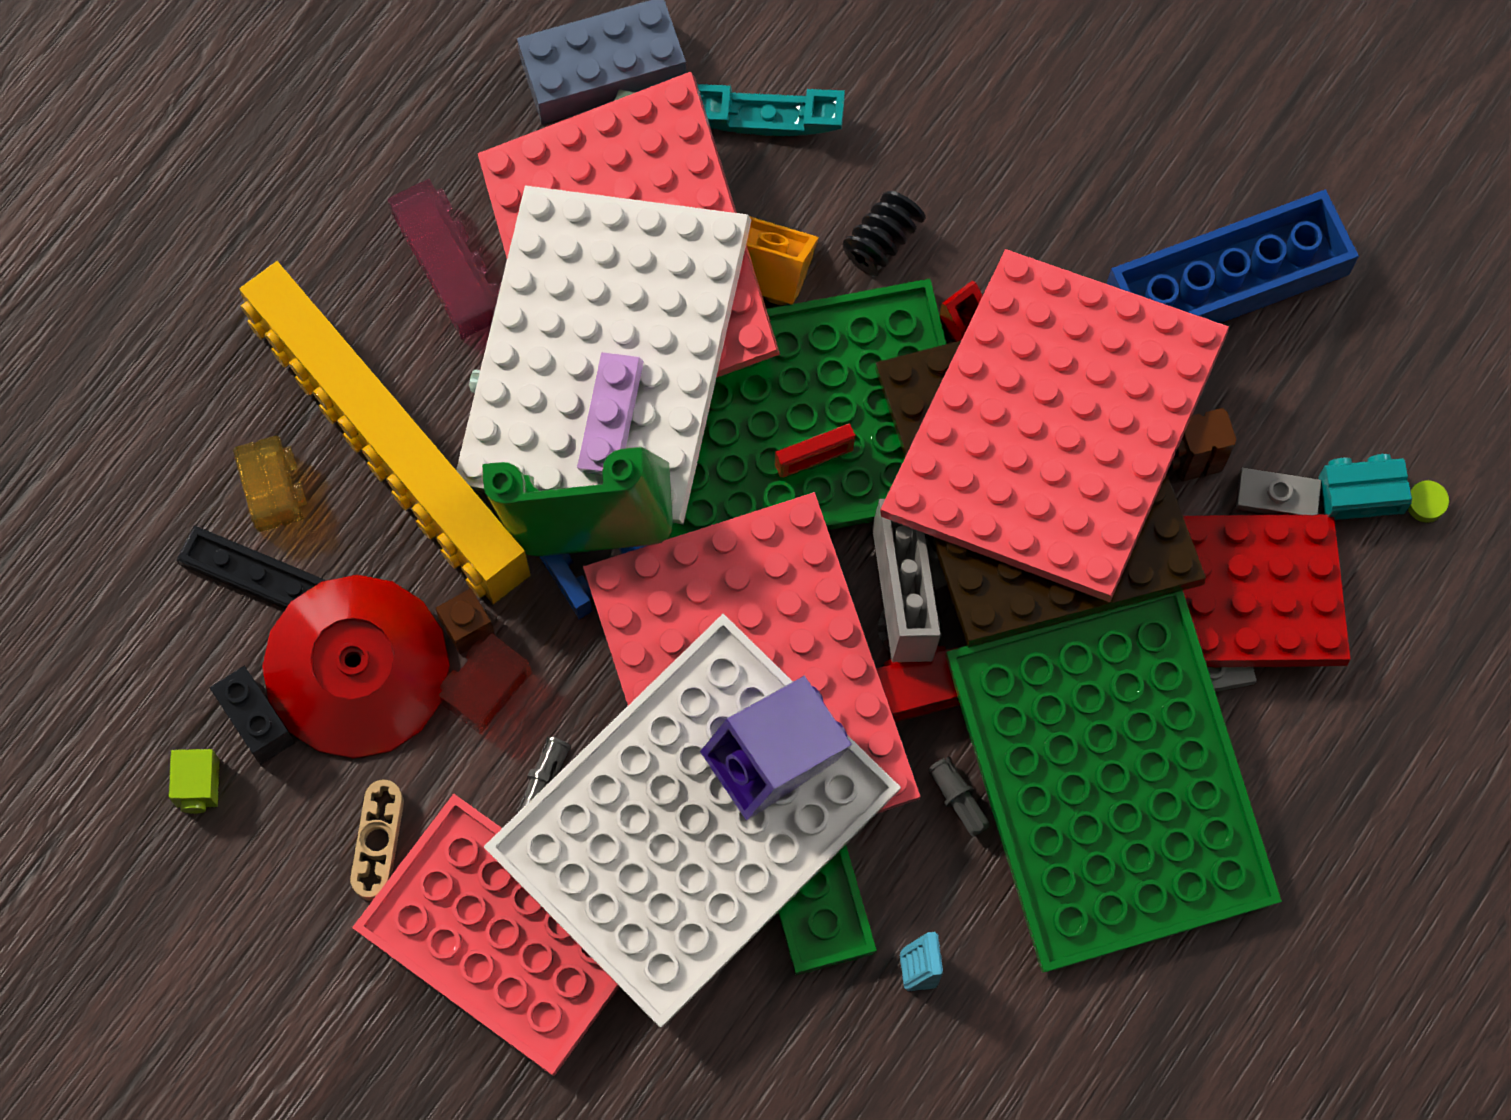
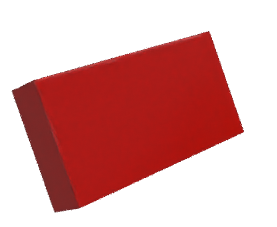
M850 423L776 451L775 467L779 476L784 478L853 451L855 434Z

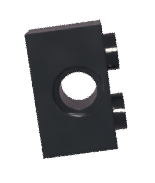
M245 665L209 687L260 765L295 743Z

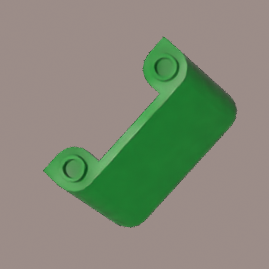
M643 447L623 448L613 451L608 455L603 463V484L543 491L535 487L533 476L524 475L517 466L511 463L482 464L485 493L504 527L525 550L527 555L540 557L655 545L666 540L672 531L673 516L669 462Z

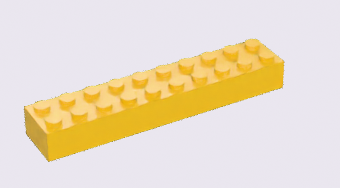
M278 261L239 288L245 302L240 307L248 317L247 323L253 332L261 340L266 337L273 347L271 352L284 368L288 365L297 375L294 377L296 382L308 396L312 393L320 402V405H318L319 409L331 424L338 422L344 431L342 435L356 453L362 450L368 459V467L379 481L387 480L393 489L391 494L405 511L411 507V510L418 518L416 520L418 527L428 539L431 540L433 537H436L442 547L440 551L447 562L454 569L461 566L462 571L467 576L465 579L466 583L478 598L485 595L492 604H495L531 576L525 550Z

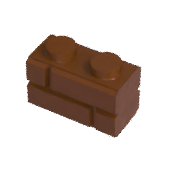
M1224 408L1205 412L1204 417L1201 414L1191 416L1169 467L1171 471L1176 470L1178 478L1183 482L1199 478L1201 473L1207 476L1223 471L1237 441L1228 412Z

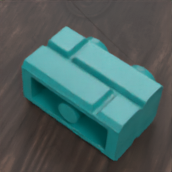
M1378 454L1369 457L1367 462L1352 463V459L1347 457L1329 461L1328 465L1324 466L1319 475L1324 514H1328V517H1334L1335 520L1405 514L1412 504V496L1407 480L1408 474L1404 458L1392 459L1390 454Z

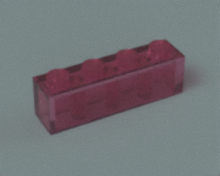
M428 178L387 198L396 224L461 340L491 326L500 290L495 282L488 284L483 275V273L487 272L486 266L477 250L471 253L465 242L469 241V237L461 221L458 219L453 222L448 211L452 207L443 189L435 190Z

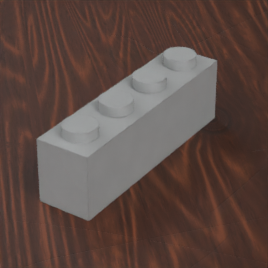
M879 499L872 529L892 662L932 661L940 639V628L925 534L881 517L880 509L885 499Z

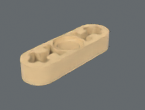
M378 780L372 783L367 788L364 796L351 872V885L356 894L366 901H373L392 876L404 799L399 787L389 780ZM383 791H389L390 797L395 800L394 803H387L384 813L386 820L392 819V824L382 820L369 821L370 816L379 819L380 807L373 800L375 797H381ZM377 829L387 832L389 842L384 849L372 851L367 848L366 838L370 832ZM364 856L376 861L386 859L384 865L376 862L375 875L381 880V883L373 884L371 891H366L364 883L360 882L361 877H368L371 866L369 861H362Z

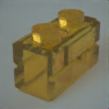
M276 435L258 440L256 443L251 442L236 446L233 452L250 516L257 532L301 521L304 518L301 506L308 505L302 483H294L291 470L298 469L292 447H284L280 437Z

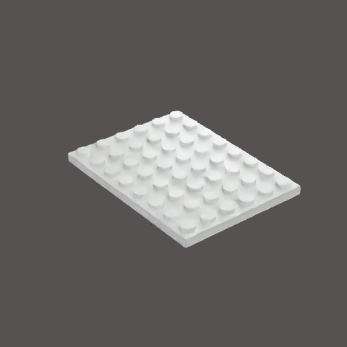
M525 185L456 469L467 484L475 491L485 492L482 464L497 462L511 463L517 466L524 475L533 476L534 485L540 491L603 484V475L581 472L577 468L601 352L640 357L644 363L626 448L643 447L669 462L673 523L684 524L752 220L749 215Z
M724 614L707 628L484 846L494 859L661 1029L901 789L847 735L852 745L835 763L746 821L700 751L728 717L793 681Z

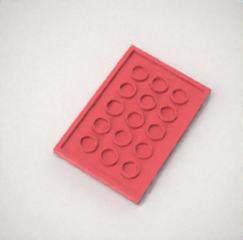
M453 794L352 928L545 1071L555 1076L620 986L484 848L502 828Z

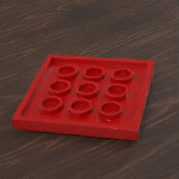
M1328 514L1183 516L1206 576L1204 585L1183 590L1207 667L1348 666L1350 650L1334 517H1328Z

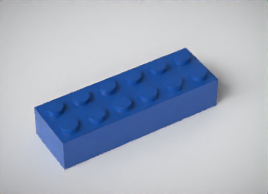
M1325 189L1111 268L1107 284L1214 322L1222 323L1348 276L1359 255Z

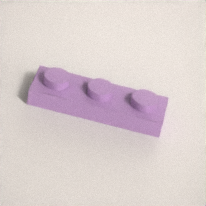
M601 352L577 465L581 472L603 475V463L607 456L613 451L626 448L644 363L640 357Z

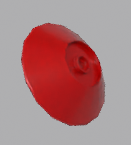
M352 575L320 582L291 601L269 633L262 665L268 701L288 732L318 752L354 759L390 752L421 732L443 700L450 667L443 630L425 603L393 581L362 575ZM356 654L361 657L360 664L354 668L347 666V658L350 655Z

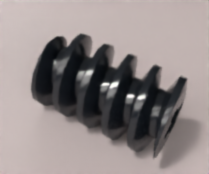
M894 191L884 192L880 202L872 206L871 213L863 217L862 224L855 226L852 236L844 239L842 244L843 250L853 265L868 275L879 276L873 264L886 267L888 260L883 252L890 256H895L898 253V249L893 241L900 245H905L907 237L902 230L914 234L917 227L911 219L919 223L924 222L926 215L908 197Z

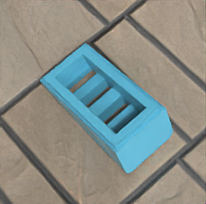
M936 932L924 934L901 950L900 961L905 990L933 989L938 986L943 974L939 938Z

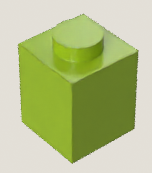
M213 749L171 750L169 799L177 808H181V812L204 813L206 812V807H218L220 759Z

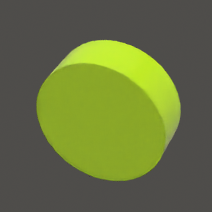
M1421 481L1411 489L1412 504L1408 511L1418 521L1434 522L1441 518L1448 508V493L1437 482Z

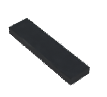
M195 525L176 559L179 565L284 609L287 608L291 601L320 582L327 581Z

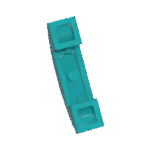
M697 84L710 128L767 136L810 135L842 129L845 103L844 90L807 89L806 96L732 93L730 85Z

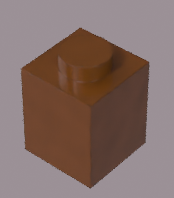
M471 588L435 608L442 626L460 655L495 635L491 620Z

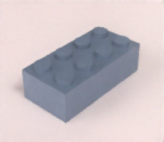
M649 0L517 38L520 60L542 125L581 114L613 102L619 89L636 93L686 73V61L665 0Z

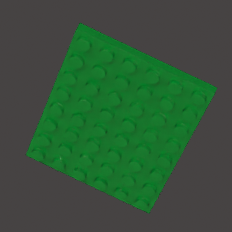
M931 278L766 309L780 355L716 378L684 524L673 523L672 531L667 539L813 492L816 494L828 530L873 522L879 499H886L905 459L876 372V362L946 344ZM850 423L855 434L853 451L784 478L779 476L775 467L776 451Z
M1183 591L973 647H961L945 653L1041 973L1282 902Z

